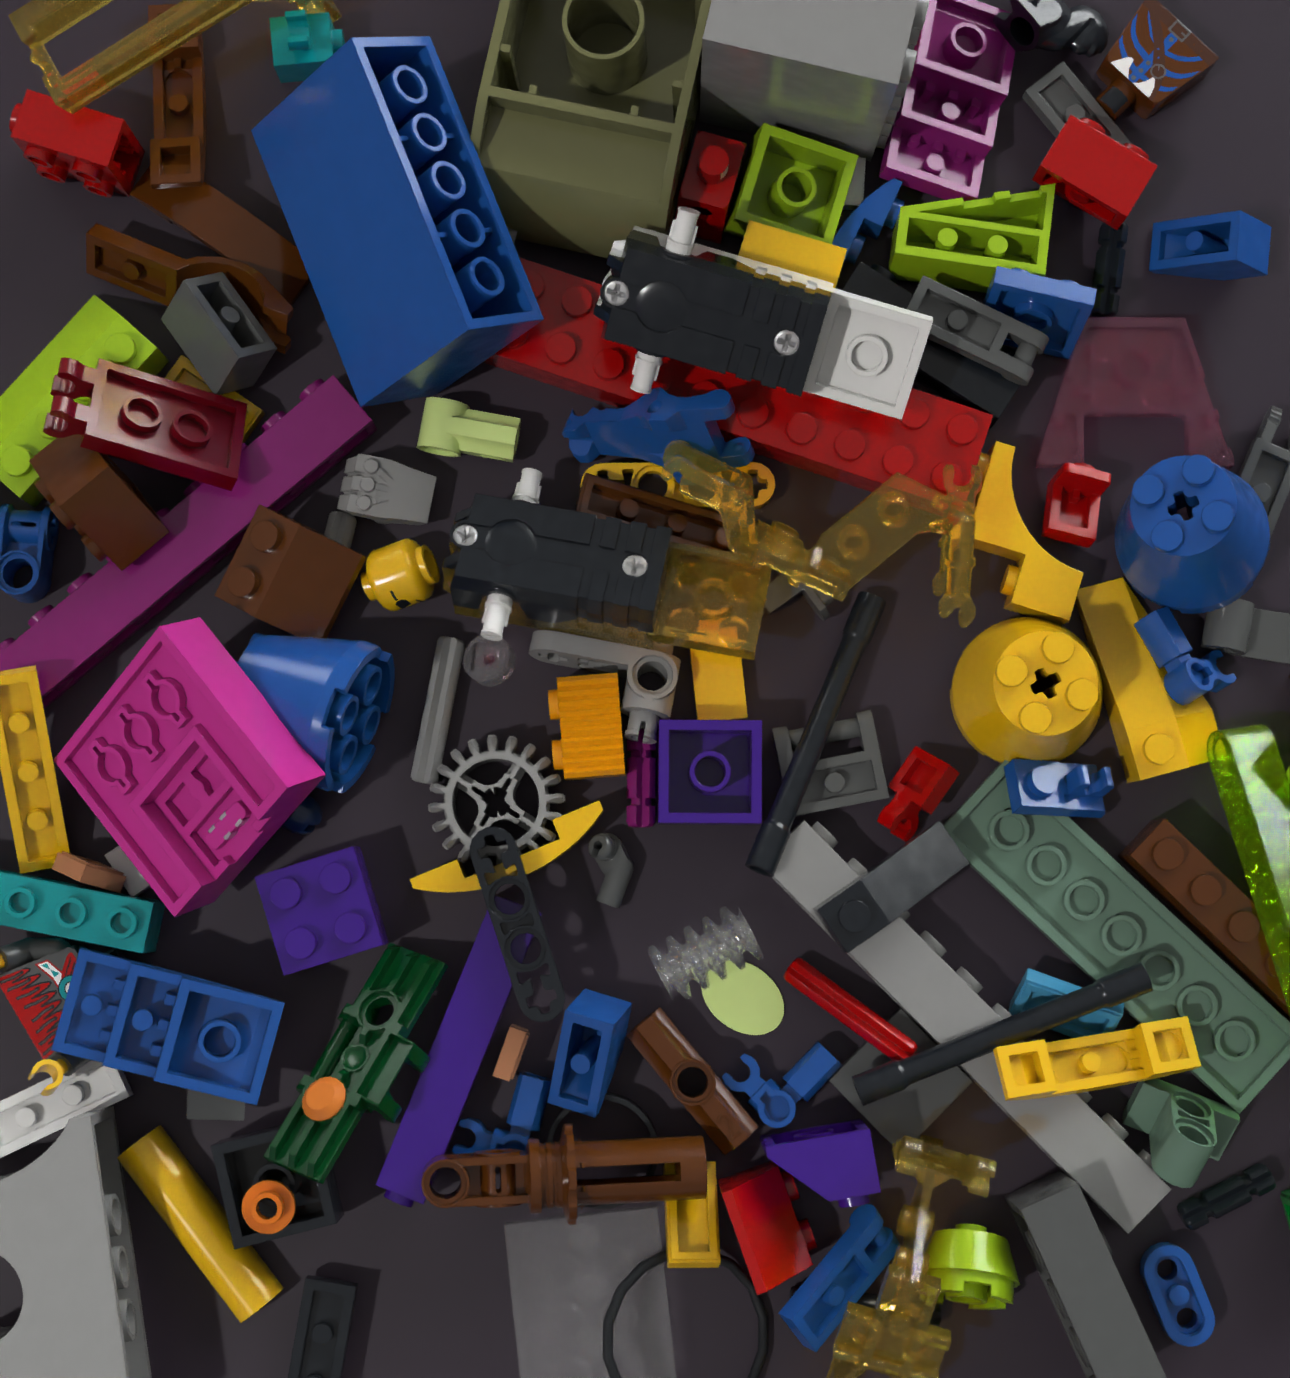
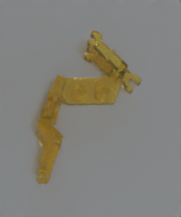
M683 440L672 441L664 449L663 462L665 464L662 468V479L668 481L673 477L674 472H680L682 477L680 478L679 491L720 513L728 547L733 553L749 557L751 566L759 570L762 565H766L786 575L788 584L798 588L801 582L843 602L850 588L915 535L927 532L942 534V538L938 542V547H941L940 572L932 580L933 594L941 596L944 593L938 605L939 615L942 618H947L955 608H961L957 617L959 625L966 628L973 622L976 616V607L970 596L972 567L976 566V558H973L976 528L974 513L976 495L982 489L983 479L979 466L972 465V477L967 485L957 486L953 483L954 467L953 465L946 464L943 468L942 482L947 491V496L899 472L895 473L821 534L817 543L810 550L804 548L803 541L798 539L800 534L792 527L779 521H772L771 525L759 519L755 524L752 476L693 448Z
M924 1134L921 1135L920 1139L904 1135L903 1138H898L892 1144L891 1152L895 1160V1171L915 1176L918 1181L911 1204H904L902 1206L897 1223L896 1234L904 1236L903 1246L898 1245L893 1262L888 1265L874 1308L848 1301L833 1345V1359L826 1378H858L866 1370L885 1374L892 1378H939V1367L945 1350L948 1351L951 1345V1330L929 1324L941 1291V1278L927 1275L930 1254L924 1252L925 1242L927 1243L930 1238L935 1213L929 1211L932 1190L953 1178L961 1181L962 1186H968L969 1193L987 1197L990 1177L994 1178L996 1173V1161L970 1153L968 1156L967 1154L945 1148L942 1139Z

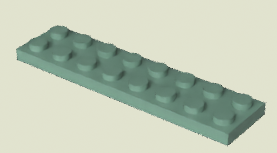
M1004 760L943 824L946 831L968 860L969 865L1094 982L1101 977L1141 962L1149 975L1153 991L1124 1002V1010L1139 1024L1188 1016L1201 1062V1067L1189 1071L1225 1105L1240 1114L1290 1059V1022L1068 816L1012 814L1004 766L1009 761Z

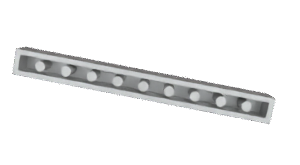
M804 820L790 832V838L774 876L771 878L832 938L813 908L865 873L867 869L855 858L846 863L833 850L838 844L835 837L818 821L811 827ZM908 911L847 953L937 1045L1012 1016L999 1003H996L991 1008L978 995L983 987L966 969L961 966L955 972L941 958L947 951L928 931L924 930L918 935L905 922L910 916ZM1021 1040V1041L1016 1042V1043H1014V1044L1023 1043L1024 1041ZM994 1052L958 1065L1069 1178L1079 1184L1081 1190L1114 1224L1129 1234L1172 1190L1153 1170L1151 1155L1144 1149L1137 1155L1123 1141L1129 1133L1110 1114L1106 1112L1100 1118L1087 1105L1093 1098L1088 1092L1039 1099L1005 1101Z

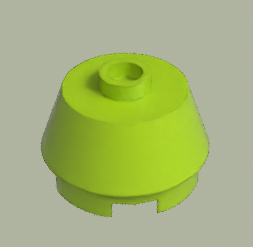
M956 1224L955 1229H942L933 1232L916 1271V1276L921 1278L920 1297L926 1301L943 1305L945 1295V1299L949 1301L969 1304L968 1309H1006V1303L1013 1304L1014 1288L1020 1286L1008 1240L1003 1236L986 1232V1227L976 1224Z

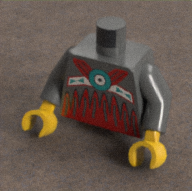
M28 937L0 947V972H2L0 974V988L43 1058L32 1068L28 1075V1080L32 1079L39 1072H46L51 1075L53 1083L49 1084L41 1092L42 1096H49L58 1088L62 1082L63 1075L70 1076L91 1061L51 1051L80 947L86 948L84 944L71 946L63 938ZM111 948L105 952L107 954L126 958L123 952L118 948Z

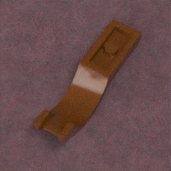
M98 223L86 233V273L169 306L183 280L223 272L277 347L276 351L286 354L291 348V339L287 335V325L293 317L294 308L261 272L244 262L221 256H196L184 259Z

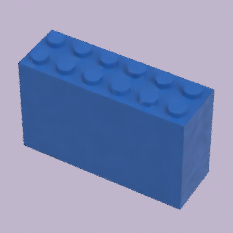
M430 36L351 37L251 130L360 407L436 395L544 320Z

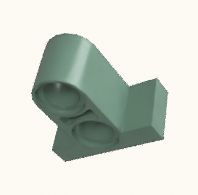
M1158 1078L1138 1082L1122 1113L1124 1125L1149 1134L1153 1170L1166 1182L1181 1188H1191L1195 1185L1209 1158L1216 1161L1220 1160L1240 1122L1239 1114L1231 1107Z

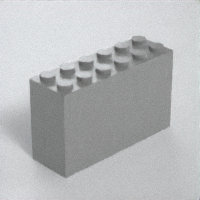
M711 0L702 38L699 122L756 134L761 125L767 123L859 155L858 157L866 158V161L871 162L876 147L885 149L887 138L890 135L892 125H894L897 112H899L902 98H904L907 85L910 83L917 55L914 47L917 45L920 30H922L929 0Z

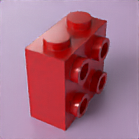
M27 89L22 104L17 103L12 111L9 128L11 138L24 152L23 157L35 165L37 168L36 173L59 183H65L66 178L83 182V187L86 190L103 197L111 198L113 192L130 197L129 193L132 191L145 150L126 121L119 117Z

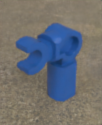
M1168 606L1151 612L1134 624L1158 668L1165 667L1167 673L1164 676V686L1170 697L1178 704L1188 705L1205 693H1217L1234 683L1237 679L1234 673L1224 675L1218 669L1216 660L1223 657L1220 650H1213L1200 659L1190 656L1189 653L1193 651V648Z
M817 1041L782 1077L787 1082L783 1088L772 1078L766 1082L760 1076L758 1062L746 1053L740 1058L750 1068L749 1078L744 1082H738L726 1072L722 1079L729 1089L736 1092H745L751 1098L747 1104L759 1114L763 1123L769 1127L781 1128L791 1123L795 1117L796 1103L801 1098L808 1102L843 1065Z
M519 1072L506 1123L511 1125L510 1131L498 1127L495 1128L494 1132L488 1131L485 1124L479 1119L473 1117L463 1118L460 1120L459 1126L472 1130L475 1133L476 1141L471 1147L455 1144L452 1152L454 1154H463L490 1149L525 1150L527 1140L534 1139L532 1137L533 1131H540L552 1079L529 1072Z

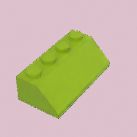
M96 295L89 299L0 396V481L19 498L33 507H36L44 499V496L34 485V482L40 477L29 460L56 439V437L45 434L43 428L47 412L50 413L54 397L50 393L53 378L58 374L61 358H72L91 368L96 367L100 358L152 375H157L169 362L152 342ZM79 397L73 400L87 406L89 397Z

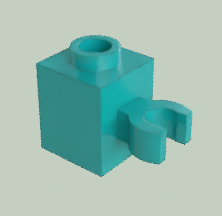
M305 9L285 11V16L269 18L273 66L281 83L305 81L345 44L343 29L334 28L329 12L307 14Z

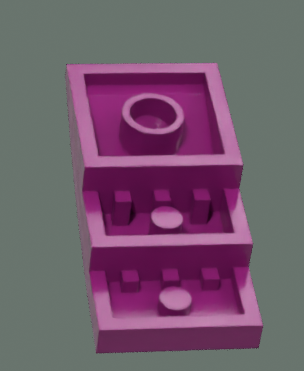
M929 0L922 30H920L917 45L914 47L917 55L911 80L907 85L905 96L902 98L899 112H897L894 125H892L885 145L879 173L880 178L888 181L895 178L902 181L903 186L944 200L962 197L964 201L978 199L984 160L994 144L999 108L1008 96L1015 50L993 23V18L1000 12H1011L978 0Z

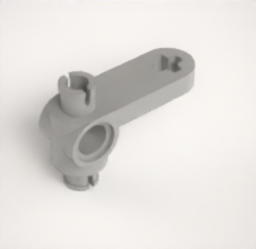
M654 628L653 633L644 632L643 648L552 630H537L533 632L529 655L537 660L601 674L618 673V677L626 678L620 708L621 713L629 717L627 730H625L624 734L626 739L637 742L639 731L643 728L644 736L642 743L655 744L657 742L659 720H670L681 660L672 655L677 635L673 632L664 630L660 644L657 643L659 629ZM654 672L664 679L665 685L655 691L647 690L639 684L638 678L644 673Z

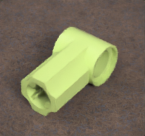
M427 397L416 448L427 453L446 457H460L462 453L513 463L519 441L521 418L472 410L467 404L456 400Z

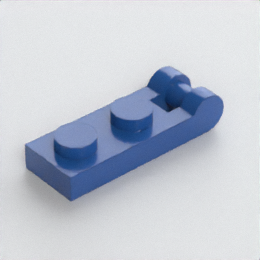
M871 1204L861 1205L852 1212L849 1219L850 1227L778 1313L801 1344L814 1352L819 1350L899 1250L900 1242L890 1228L883 1227V1217L876 1207Z

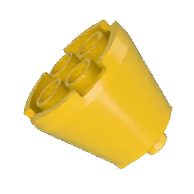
M1012 618L985 629L962 651L952 678L950 689L951 709L962 735L983 756L986 755L999 763L1004 760L1010 762L1012 759L1060 761L1079 749L1093 732L1100 717L1103 703L1102 677L1096 660L1088 647L1067 628L1041 618ZM1050 676L1054 685L1048 687L1043 692L1034 694L1030 685L1037 680Z

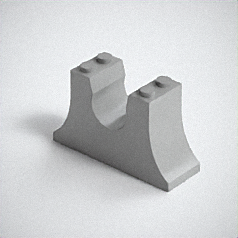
M114 1106L85 1112L70 1118L57 1140L40 1157L21 1170L0 1176V1256L14 1268L23 1290V1304L17 1322L13 1326L0 1327V1378H152L123 1169L117 1159L121 1154Z

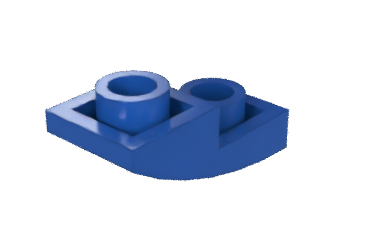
M893 178L880 186L843 223L832 243L847 249L842 268L845 262L852 265L856 263L867 238L858 234L859 232L877 240L883 226L893 229L900 207L904 206L905 201L897 198L903 183L902 181Z

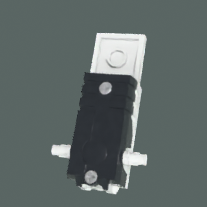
M678 207V214L676 220L673 219L669 235L634 226L626 240H614L606 262L611 269L603 279L600 296L593 314L604 321L601 338L634 347L638 350L637 354H635V363L632 370L634 375L630 385L632 390L643 394H650L653 381H657L660 366L663 364L662 359L663 357H668L723 374L730 372L736 374V378L751 381V379L760 381V385L774 389L778 386L786 389V392L801 396L802 391L902 420L931 330L932 316L833 288L834 283L694 243L698 230L696 223L700 212L688 207Z

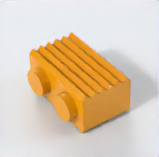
M618 673L557 677V689L548 690L550 720L560 719L561 739L552 740L554 770H564L565 780L626 776Z

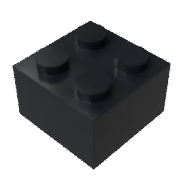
M281 1125L221 1139L211 1146L234 1249L337 1224L344 1216L334 1168L331 1169L326 1180L321 1184L270 1162L263 1157ZM263 1180L282 1182L292 1191L296 1202L292 1221L283 1230L274 1234H262L254 1231L245 1222L242 1214V1201L246 1192L254 1184ZM264 1198L259 1203V1210L262 1215L272 1217L277 1212V1205L272 1199Z

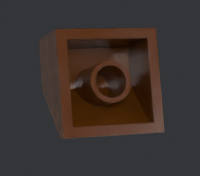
M259 504L214 596L257 619L297 637L327 638L367 557L282 513Z

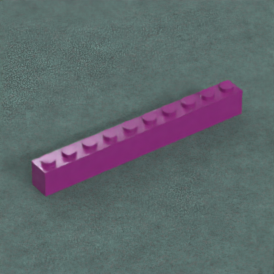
M334 375L325 382L322 378L312 382L300 394L301 402L287 414L284 411H279L271 416L261 427L263 434L248 446L246 443H242L238 479L232 491L198 481L192 482L183 493L186 497L172 510L166 507L156 513L169 530L168 534L123 571L109 557H106L108 563L94 575L88 572L77 578L67 589L69 596L57 606L48 605L35 613L28 621L30 628L16 640L11 637L0 643V671L36 665L43 708L48 707L239 546L259 504L280 512L376 432L377 428L372 419Z

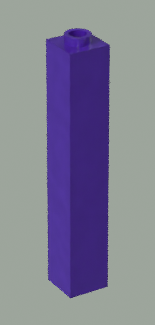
M495 895L497 908L505 914H515L523 907L519 903ZM488 910L428 1056L431 1060L424 1072L420 1074L376 1182L377 1186L386 1189L384 1193L385 1198L406 1207H412L415 1201L424 1205L427 1200L421 1186L423 1169L428 1161L435 1156L446 1154L513 990ZM523 933L516 936L512 941L511 953L518 962H524L534 935ZM439 1169L430 1178L431 1187H433Z

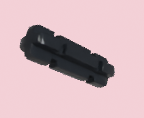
M1104 222L1099 229L1098 244L1102 246L1099 247L1096 253L1092 288L1097 289L1094 307L1090 313L1093 317L1111 319L1118 313L1120 296L1116 293L1121 289L1126 252L1122 247L1127 243L1128 225L1124 222L1118 230Z
M1257 1163L1243 1170L1244 1175L1242 1177L1235 1174L1200 1192L1201 1198L1197 1199L1193 1196L1177 1205L1179 1217L1188 1229L1196 1230L1208 1224L1209 1217L1212 1216L1218 1219L1251 1202L1252 1195L1255 1194L1261 1197L1274 1190L1276 1183L1272 1173L1266 1165Z

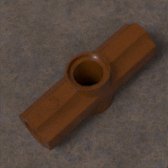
M660 1007L650 1013L626 1034L628 1040L668 1086L674 1097L684 1105L724 1155L737 1148L759 1127L756 1121L711 1069L709 1063L700 1056ZM687 1067L700 1068L706 1074L707 1081L705 1087L696 1094L683 1092L677 1084L679 1074Z

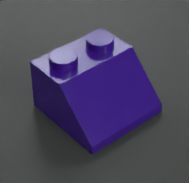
M860 1118L760 1136L761 1146L768 1159L827 1201L838 1200L839 1207L841 1208L867 1204L870 1202V1194L881 1193L871 1132Z

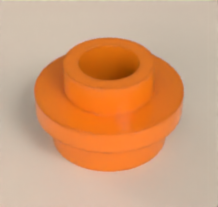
M263 1180L254 1184L246 1192L242 1201V1214L245 1222L254 1231L262 1234H274L283 1230L292 1221L296 1209V1202L292 1191L285 1184L277 1180ZM270 1198L276 1203L277 1212L275 1216L266 1217L261 1214L259 1210L261 1199Z

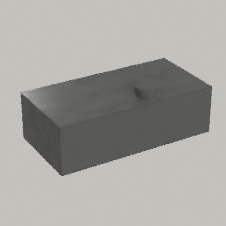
M1057 1171L1005 1195L1004 1198L1085 1377L1167 1378L1112 1259L1113 1254L1101 1228L1097 1226L1079 1184L1062 1172Z

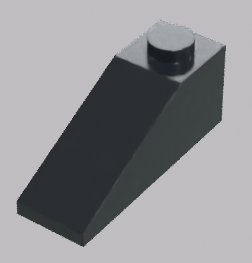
M938 821L814 907L813 910L841 951L849 953L913 907L968 865L969 862L942 823Z

